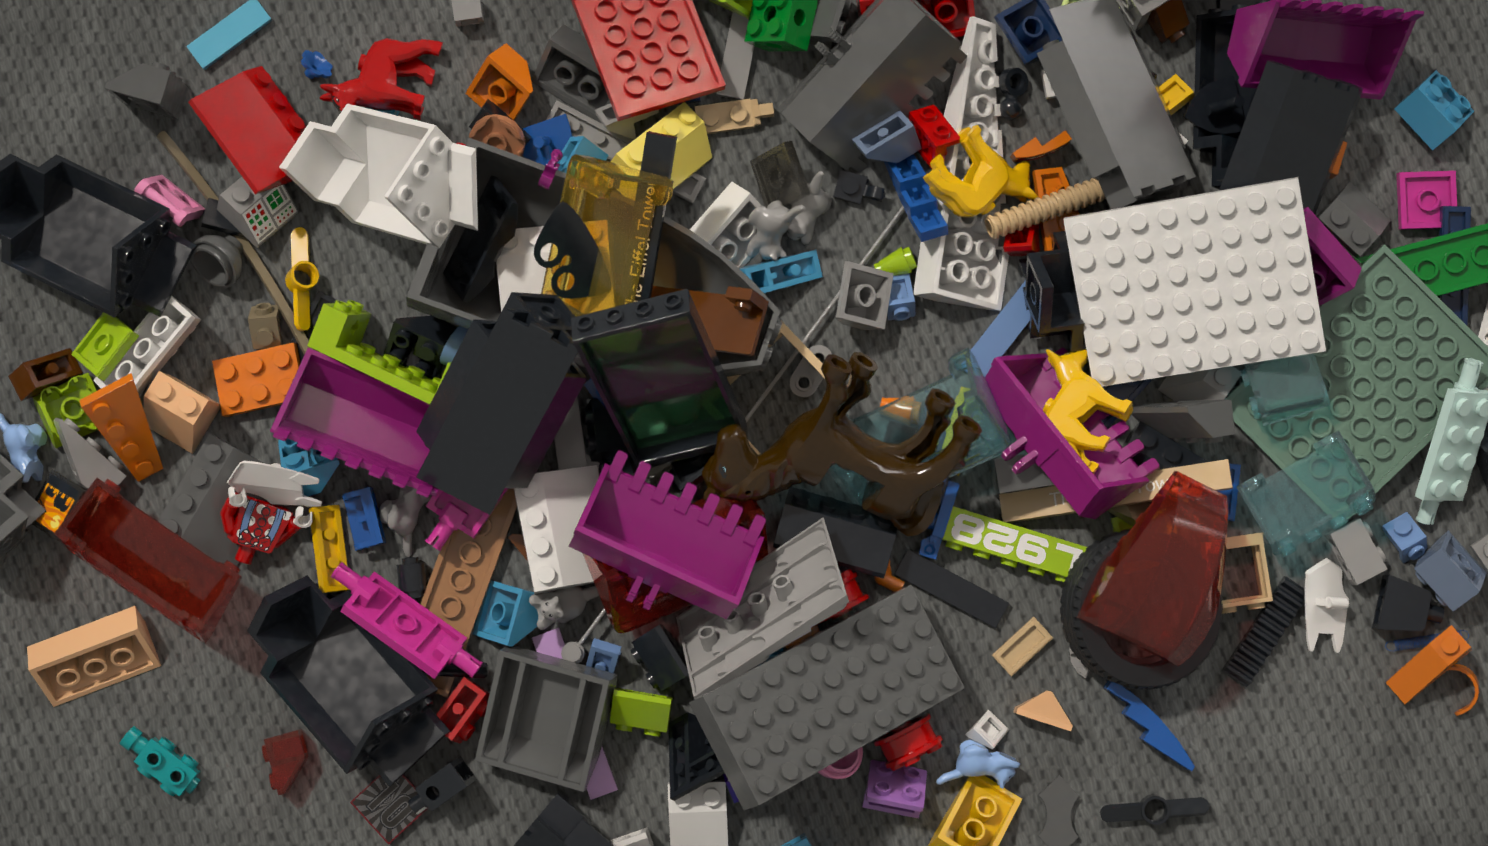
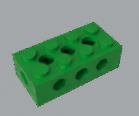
M753 0L744 42L769 52L807 51L818 0Z

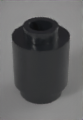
M419 557L402 558V564L396 565L399 589L411 598L423 597L427 588L425 562H419Z

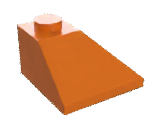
M507 43L487 56L465 94L481 108L486 100L489 99L515 121L533 92L527 61Z

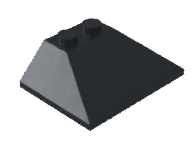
M689 712L668 724L670 799L673 801L725 774L696 716Z

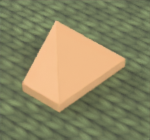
M1048 690L1016 706L1013 713L1071 731L1073 727L1053 692Z

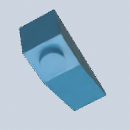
M817 250L739 268L763 293L823 277Z

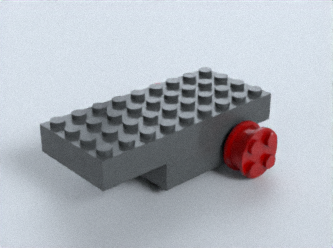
M851 569L842 572L841 576L849 602L844 609L822 621L838 618V622L689 702L744 810L761 805L875 740L873 742L875 746L881 747L887 759L884 765L887 769L891 768L892 771L903 766L908 767L921 760L920 756L925 753L930 754L943 747L941 744L942 736H936L929 723L931 719L930 713L913 720L910 719L965 687L912 585L902 588L849 615L848 612L853 610L852 607L870 597L868 594H863L855 580L858 576L857 572L853 573Z

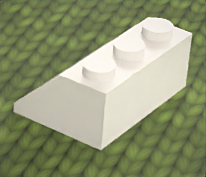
M731 182L690 230L724 254L738 268L744 267L751 259L747 256L748 243L757 233V228L749 224L748 218L756 207L762 205L751 193Z

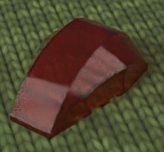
M1174 471L1154 496L1151 505L1136 519V524L1126 536L1124 535L1117 543L1118 547L1101 564L1077 618L1179 667L1193 655L1205 639L1217 615L1226 558L1228 503L1226 495L1178 471Z

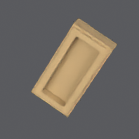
M1032 617L996 650L992 656L1012 677L1053 637L1035 617Z

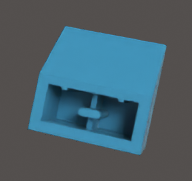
M1437 70L1394 108L1432 150L1452 135L1474 112L1470 102L1464 96L1459 95L1452 88L1449 79L1444 75H1440Z

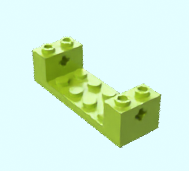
M336 300L335 303H323L309 339L308 347L423 402L431 403L451 362L447 363L441 379L434 377L432 380L424 376L425 371L414 366L407 368L399 364L400 359L388 354L382 356L375 352V347L361 343L372 315L363 310L364 305L353 300H348L347 302Z

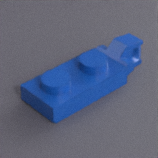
M947 482L944 498L939 505L933 522L928 527V529H931V534L920 542L919 555L936 559L958 492L959 483Z

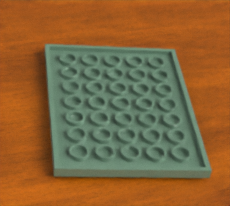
M1385 244L1361 266L1362 269L1354 289L1319 306L1326 346L1325 352L1263 361L1224 399L1232 400L1234 422L1339 527L1350 519L1432 440L1447 389L1453 388L1455 382L1459 381L1465 358H1472L1483 362L1476 387L1484 390L1488 386V346Z

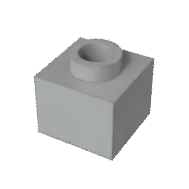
M451 0L454 22L457 27L485 23L482 0Z

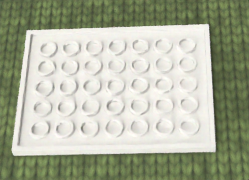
M1298 177L1076 215L1063 219L1080 316L1084 322V338L1091 377L1096 379L1101 386L1326 351Z

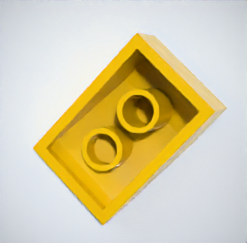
M985 775L968 777L937 827L928 846H999L1022 798L1006 788H1000L996 782Z

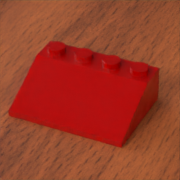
M263 66L243 71L192 98L188 102L255 195L293 181L279 166L305 130L306 125Z

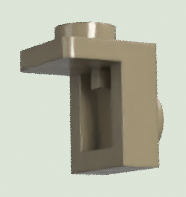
M260 303L251 307L248 323L253 349H264L282 345L279 323L280 310L276 304Z

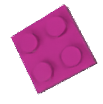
M1456 171L1397 173L1399 230L1441 228L1440 207L1457 206Z

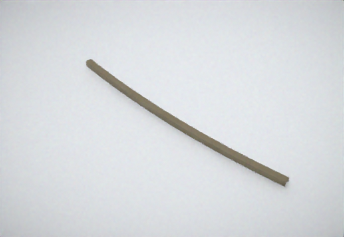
M165 131L160 132L157 135V139L168 150L207 201L208 198L219 200ZM232 235L242 244L243 253L279 308L305 355L307 349L311 348L307 346L309 341L304 331L296 329L294 314L247 238Z

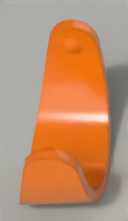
M1455 664L1448 670H1456L1466 674L1474 684L1475 695L1467 706L1454 712L1456 716L1470 710L1475 705L1479 694L1477 676L1471 669L1461 664Z

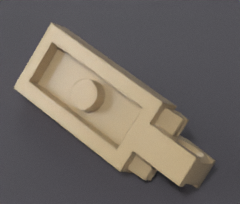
M743 99L695 106V113L705 122L707 134L754 128V126L761 125L760 118L774 117L773 103L758 104V99Z

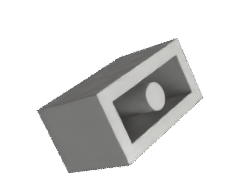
M1361 518L1353 519L1324 535L1351 585H1359L1387 570L1385 562H1387L1386 556L1380 547H1375L1371 539L1373 532L1368 523L1362 522Z

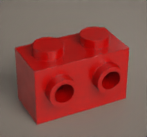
M463 677L436 714L450 730L446 737L459 744L463 740L467 741L472 736L476 728L474 727L475 723L480 717H485L490 695L489 692L466 677Z

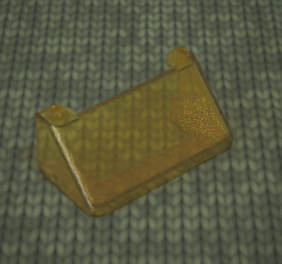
M575 154L571 157L560 203L566 202L575 210L599 248L589 296L573 299L559 297L575 317L634 302L655 206H664L672 198L673 180L590 156ZM551 243L548 261L553 260L558 254L557 246ZM564 256L561 263L555 267L546 268L541 294L556 295L551 286V278L558 268L571 263L570 256ZM568 272L561 274L557 280V285L561 290H568L574 284V277ZM641 328L590 341L594 348L636 350L637 343L641 338Z

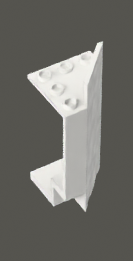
M346 104L332 126L310 121L279 166L314 201L335 206L354 224L426 245L429 243L439 248L454 225L478 231L476 148L453 143L434 124Z

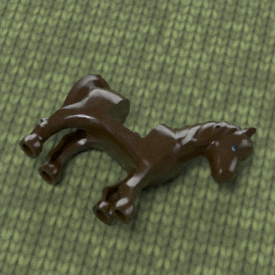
M854 352L849 362L837 355L828 354L821 367L827 386L819 406L801 414L790 423L781 437L762 454L758 455L748 442L745 430L739 425L732 424L718 432L714 454L702 470V476L707 486L702 498L706 501L709 494L713 493L722 498L739 502L758 501L802 482L816 486L834 462L840 468L847 471L852 470L868 480L862 499L864 510L883 519H889L894 527L906 536H915L924 532L933 522L938 507L944 498L950 475L965 467V457L968 456L972 443L978 440L982 428L972 418L959 415L952 425L953 438L947 447L935 458L922 462L923 459L936 453L941 434L950 426L951 420L948 415L956 404L954 399L946 392L932 388L925 400L927 415L920 430L910 439L899 444L882 442L865 433L846 416V413L855 404L870 395L872 386L870 379L878 369L876 362L861 352ZM849 376H850L849 382H848V384L846 385V380H847V379L849 378Z

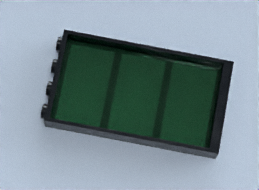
M688 289L571 318L572 341L637 468L641 461H645L651 467L712 453L716 448L718 432L732 424H737L743 428L748 439L745 417Z

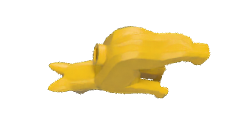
M978 125L973 126L971 129L970 127L964 128L958 133L960 144L972 161L963 181L948 171L941 154L937 155L930 162L932 171L923 177L930 186L931 194L943 202L958 217H973L979 213L981 215L989 213L996 206L994 200L1000 194L1016 197L1024 203L1027 201L1026 198L1034 200L1038 197L1030 188V163L1022 161L1011 168L1002 156L986 144L981 136V128Z
M1046 349L1047 359L1055 370L1061 389L1055 399L1049 398L1043 411L1092 473L1095 474L1099 464L1087 459L1084 450L1104 452L1110 437L1106 435L1101 437L1091 435L1082 423L1097 410L1127 422L1133 412L1132 401L1113 397L1102 388L1096 379L1083 372L1082 369L1088 359L1087 350L1075 351L1059 356L1053 351Z

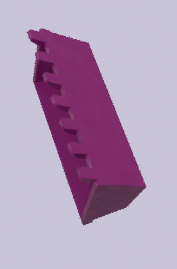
M1270 0L1237 9L1227 54L1239 76L1238 82L1241 87L1257 88L1267 61L1273 60L1298 70L1305 69L1330 79L1337 78L1363 87L1360 98L1381 100L1385 95L1415 22L1424 16V11L1415 10L1404 13V9L1401 8L1384 11L1382 6L1363 8V4L1343 6V2L1337 1L1322 4V0H1307L1303 2L1301 0Z
M1061 348L1054 353L1061 356L1069 352L1065 348ZM1047 353L999 356L994 358L991 363L992 367L978 388L1017 439L1016 442L1002 452V458L1008 461L1024 449L1028 453L1013 465L1012 470L1016 475L1036 463L1038 467L1042 468L1079 516L1091 519L1098 518L1136 489L1142 488L1150 482L1147 476L1156 471L1160 465L1155 458L1149 459L1139 467L1136 465L1132 457L1144 449V445L1139 439H1136L1124 448L1119 444L1116 439L1129 431V426L1125 421H1120L1107 429L1102 420L1110 414L1097 410L1082 423L1091 435L1097 437L1106 435L1110 437L1104 452L1084 450L1087 459L1099 464L1098 469L1093 474L1044 413L1043 407L1049 398L1055 399L1061 389L1055 370L1047 359Z
M618 450L612 464L608 465L605 463L568 547L627 573L629 577L635 579L626 598L631 603L636 599L641 583L651 586L652 588L643 602L644 609L649 610L658 591H662L664 593L668 592L727 620L734 608L736 609L739 606L764 540L760 533L766 518L758 514L755 515L749 530L737 525L743 511L741 506L733 504L726 519L714 514L720 501L718 495L710 493L703 508L694 505L691 501L697 490L696 485L690 482L686 483L679 498L668 492L674 475L664 472L657 487L645 482L651 465L641 461L634 476L621 471L628 454Z

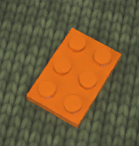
M293 342L212 361L222 416L230 417L282 405L301 364L297 344Z

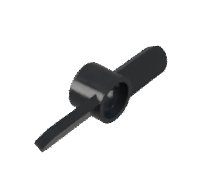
M1151 794L1136 803L1105 805L1101 808L1100 815L1105 822L1144 820L1152 825H1160L1166 822L1168 818L1205 815L1209 811L1210 804L1208 800L1202 797L1165 800L1158 795ZM1152 799L1160 800L1164 806L1163 815L1156 820H1150L1145 815V806Z

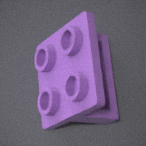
M871 760L862 807L919 819L920 812L924 808L927 771L905 766L892 771L891 768L887 769L884 765L886 761Z

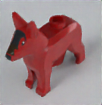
M388 38L376 41L368 50L367 55L361 54L358 70L361 72L359 77L338 85L321 84L320 88L328 93L321 95L319 99L333 102L339 113L342 112L346 104L372 109L403 111L413 115L414 119L421 120L424 111L422 106L425 95L409 92L398 87L397 77L416 76L423 79L425 84L431 87L435 77V70L417 57L423 54L439 56L443 42L426 39L402 42Z

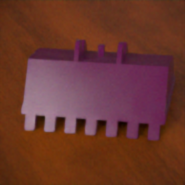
M308 348L270 429V432L274 433L273 437L282 441L287 439L298 442V447L308 451L311 448L321 451V456L330 460H334L335 457L346 461V466L356 470L358 467L369 470V475L376 478L387 477L393 480L392 484L401 488H405L406 485L417 489V494L427 498L430 495L436 497L439 490L416 478L430 451L416 432L430 404L321 352Z

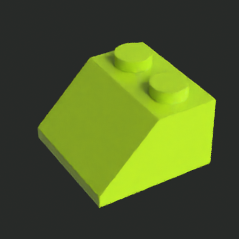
M616 688L613 693L610 723L616 724L615 729L632 732L633 727L644 729L643 734L660 737L661 732L667 733L673 697Z

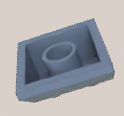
M1449 530L1418 559L1414 567L1418 579L1424 585L1428 584L1435 591L1437 600L1443 606H1448L1452 611H1455L1480 592L1487 574Z

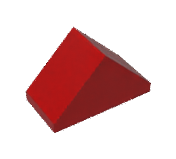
M1032 224L1029 228L1024 227L1021 231L1015 230L1013 234L1007 232L1003 246L1004 252L1010 256H1027V253L1040 252L1039 224Z

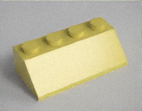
M685 102L616 153L603 173L628 198L636 201L646 132L648 131L677 137L668 194L712 159L705 122Z

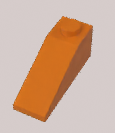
M1451 625L1385 683L1406 705L1471 652L1472 648Z

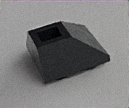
M431 315L396 318L393 322L384 354L400 359L399 364L407 368L414 366L425 371L424 376L433 380L434 377H437L443 365L440 363L443 348L458 327Z

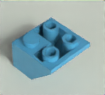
M290 439L286 441L278 440L281 467L320 479L318 484L303 485L305 496L321 493L338 467L339 459L336 457L334 460L321 456V451L313 448L309 451L297 446L298 442Z

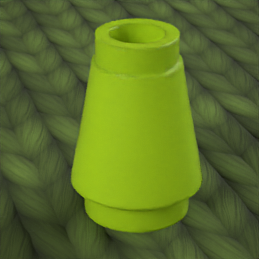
M901 246L878 263H875L874 268L893 273V276L912 273V269L917 268V263L910 247L903 249Z

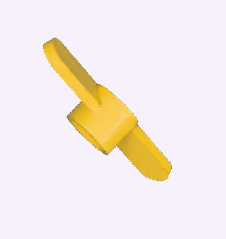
M298 227L291 233L292 268L286 274L285 283L287 288L293 293L294 325L298 331H305L310 327L309 291L318 282L319 272L316 266L310 262L309 234L304 228ZM294 271L307 273L310 277V285L300 284L295 279Z

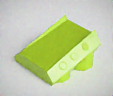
M89 373L73 377L68 382L57 387H47L43 389L41 394L33 397L34 405L56 449L63 445L53 421L55 418L62 419L63 421L66 418L70 419L80 428L78 434L81 437L98 430L81 408L79 401L97 391Z

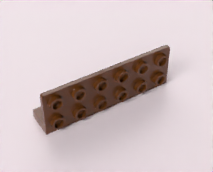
M616 273L617 306H619L624 274ZM653 286L651 298L684 289ZM728 286L726 295L689 290L715 351L753 356L769 301L755 290ZM686 316L646 326L644 342L660 344L695 335V332ZM700 345L687 347L702 350Z

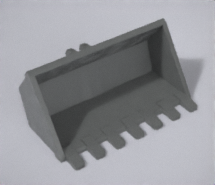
M875 0L843 36L830 28L827 34L836 44L831 49L821 42L815 45V48L824 57L779 106L782 109V114L811 144L835 160L845 170L851 166L860 173L867 166L859 158L862 152L853 143L852 139L898 111H901L909 118V112L916 110L909 104L916 94L925 100H928L933 95V91L925 84L933 76L942 82H945L950 76V73L942 67L945 62L952 57L961 64L967 58V55L959 48L962 43L917 0Z

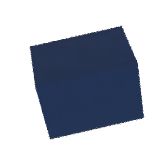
M1022 0L994 17L1024 64L1037 62L1039 60L1037 53L1042 51V47L1053 40L1062 41V37L1049 11L1050 7L1045 0Z

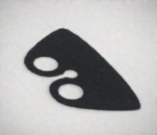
M561 202L552 212L537 238L534 247L536 262L544 268H552L561 263L564 256L571 257V263L569 265H562L553 273L551 278L552 289L561 298L591 297L610 291L612 289L611 276L595 240L575 210L566 202ZM548 243L555 244L558 249L557 256L551 261H545L541 258V249ZM563 273H571L574 277L573 286L568 290H561L557 285L559 276Z

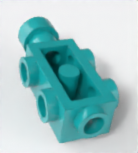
M133 726L119 744L126 750H133L138 754L133 761L139 765L137 770L149 779L154 777L162 783L160 785L161 789L171 796L175 794L181 796L185 791L191 794L201 781L197 778L200 771L196 767L199 763L188 754H184L183 757L173 751L176 745L166 737L162 736L160 740L154 737L149 741L142 736V731ZM152 753H155L159 758L156 764H152L149 760V756ZM174 771L181 773L182 778L180 781L173 780L172 773Z

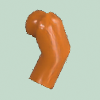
M890 559L884 579L874 576L876 583L893 592L902 589L905 583L892 575Z

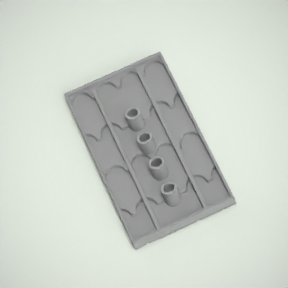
M824 517L754 564L739 606L736 609L734 608L727 620L696 605H693L676 617L694 699L763 663L769 658L770 654L809 633L811 627L846 607L849 600Z

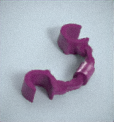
M560 149L552 151L551 160L546 164L538 186L549 190L555 173L560 166L558 162L563 157V152Z

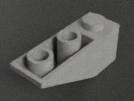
M55 418L53 421L76 482L97 500L104 502L126 477L120 471L123 466L112 456L106 459L99 452L102 447L90 437L86 440L78 434L80 428L70 419L66 418L63 421L62 419Z

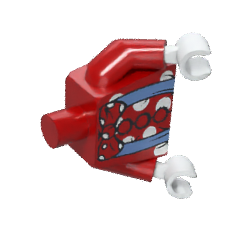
M234 487L228 488L229 497L220 511L223 529L227 534V538L233 543L239 544L235 560L249 565L252 563L256 550L270 554L273 549L279 548L301 528L309 527L313 519V512H310L307 516H302L304 508L301 506L297 507L295 516L292 517L293 513L287 508L246 495L245 488H243L241 493H235Z

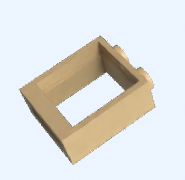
M1262 533L1200 541L1203 558H1206L1209 562L1208 564L1212 567L1214 575H1216L1212 551L1246 546L1252 547L1259 595L1222 600V614L1237 612L1236 606L1247 605L1248 610L1265 608L1264 602L1273 601Z

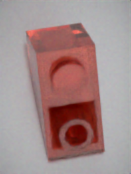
M302 729L264 739L265 745L262 746V753L265 762H270L272 773L269 774V780L272 789L277 790L278 795L289 792L309 757Z

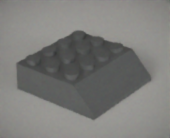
M517 646L502 648L498 655L475 761L584 792L599 759L618 675Z

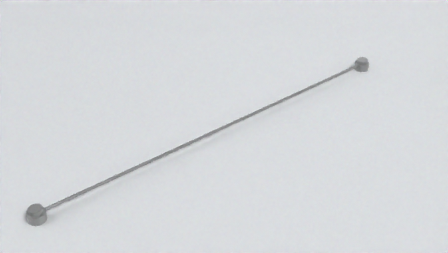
M903 205L859 264H865L903 213ZM840 290L802 340L804 345L839 299ZM797 349L745 417L746 423L799 353ZM626 577L580 641L569 642L564 645L561 651L564 660L580 663L583 660L585 651L582 644L630 581L631 577Z

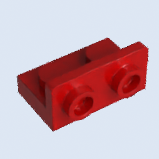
M929 105L909 112V121L915 127L922 148L918 151L930 168V162L939 154H941L945 162V156L947 155L946 147L959 144L960 136L935 105Z

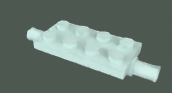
M1465 358L1459 381L1455 382L1453 388L1447 389L1415 493V497L1422 500L1418 515L1416 516V520L1420 523L1433 525L1439 503L1443 501H1463L1467 491L1468 482L1488 421V390H1480L1476 387L1480 370L1483 366V362L1479 360Z

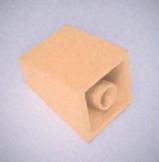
M161 371L157 373L144 395V412L150 429L192 454L221 408L218 402L174 376Z

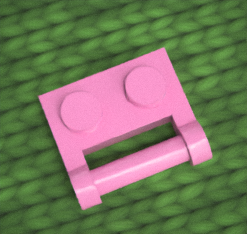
M163 175L142 179L134 192L170 208V217L173 218L172 222L179 227L187 221L200 218L205 211L202 205Z

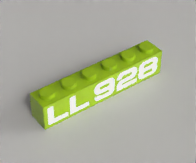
M954 506L942 539L947 541L945 547L962 551L964 546L973 549L974 556L988 560L990 555L1000 557L1001 564L1017 568L1018 563L1029 566L1027 572L1044 576L1045 571L1056 574L1055 580L1063 583L1068 576L1070 568H1073L1075 560L1087 548ZM1111 577L1106 583L1104 589H1108Z

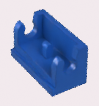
M367 487L343 494L342 497L347 511L355 551L385 544L386 539L382 522L379 518L374 489Z

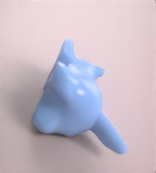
M0 413V429L3 432L4 444L10 454L11 464L24 475L22 483L28 482L31 476L36 481H41L43 465L37 456V449L46 444L47 434L45 430L36 423L32 425H10L4 415Z
M970 739L960 745L956 769L942 774L936 783L941 785L963 776L989 775L1003 789L1005 784L1015 775L1014 768H1018L1020 763L1015 761L1016 758L999 751L989 753L984 745Z

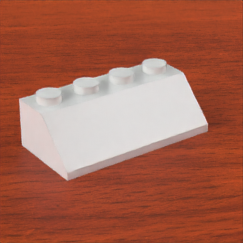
M171 296L161 317L149 312L137 326L134 332L139 337L108 378L102 381L96 377L93 381L102 389L132 373L140 397L145 388L171 356L177 352L189 334L195 330L201 319L188 307Z

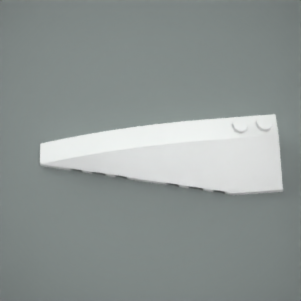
M972 16L969 18L961 45V50L967 55V58L961 64L958 62L956 64L944 117L957 134L964 128L970 127L971 129L973 126L978 125L981 128V136L986 144L1003 157L1002 130H998V116H1001L1000 104H997L996 99L999 76H996L994 64L998 60L996 24ZM959 143L946 147L947 155L945 156L944 164L950 173L963 181L972 161ZM1000 194L994 200L996 206L985 215L979 213L973 217H958L943 202L937 199L938 210L948 225V235L921 242L913 291L914 296L937 302L1001 311L1009 255L1004 252L1003 246L998 247L999 238L994 240L989 236L985 226V218L989 214L993 216L995 212H1000L1001 204L1006 203L1005 195ZM996 250H1002L1001 264L995 254Z

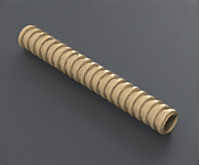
M1091 178L1090 182L1085 180L1082 182V185L1080 183L1075 184L1074 188L1068 186L1066 190L1060 189L1058 193H1050V196L1047 194L1043 195L1042 199L1037 197L1034 199V202L1029 200L1026 202V205L1020 203L1018 208L1012 206L1010 210H1002V213L995 212L993 216L989 214L985 218L986 230L989 236L996 240L999 238V235L1004 237L1007 235V232L1013 234L1015 230L1021 231L1024 227H1031L1032 224L1038 225L1040 221L1046 222L1048 218L1052 220L1056 218V215L1060 217L1064 215V212L1069 214L1072 212V209L1077 211L1080 207H1087L1088 204L1094 205L1096 201L1102 202L1106 197L1099 181Z

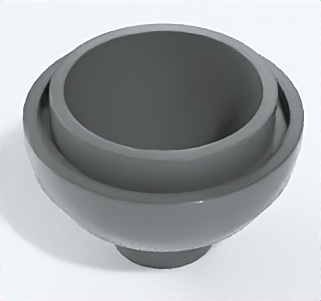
M207 235L193 242L197 247L191 256V262L196 272L205 281L223 288L231 287L237 282L242 271L241 254L243 253V247L235 237L226 236L224 238L218 235Z

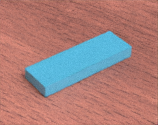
M249 0L186 47L200 66L206 70L273 20L258 0Z

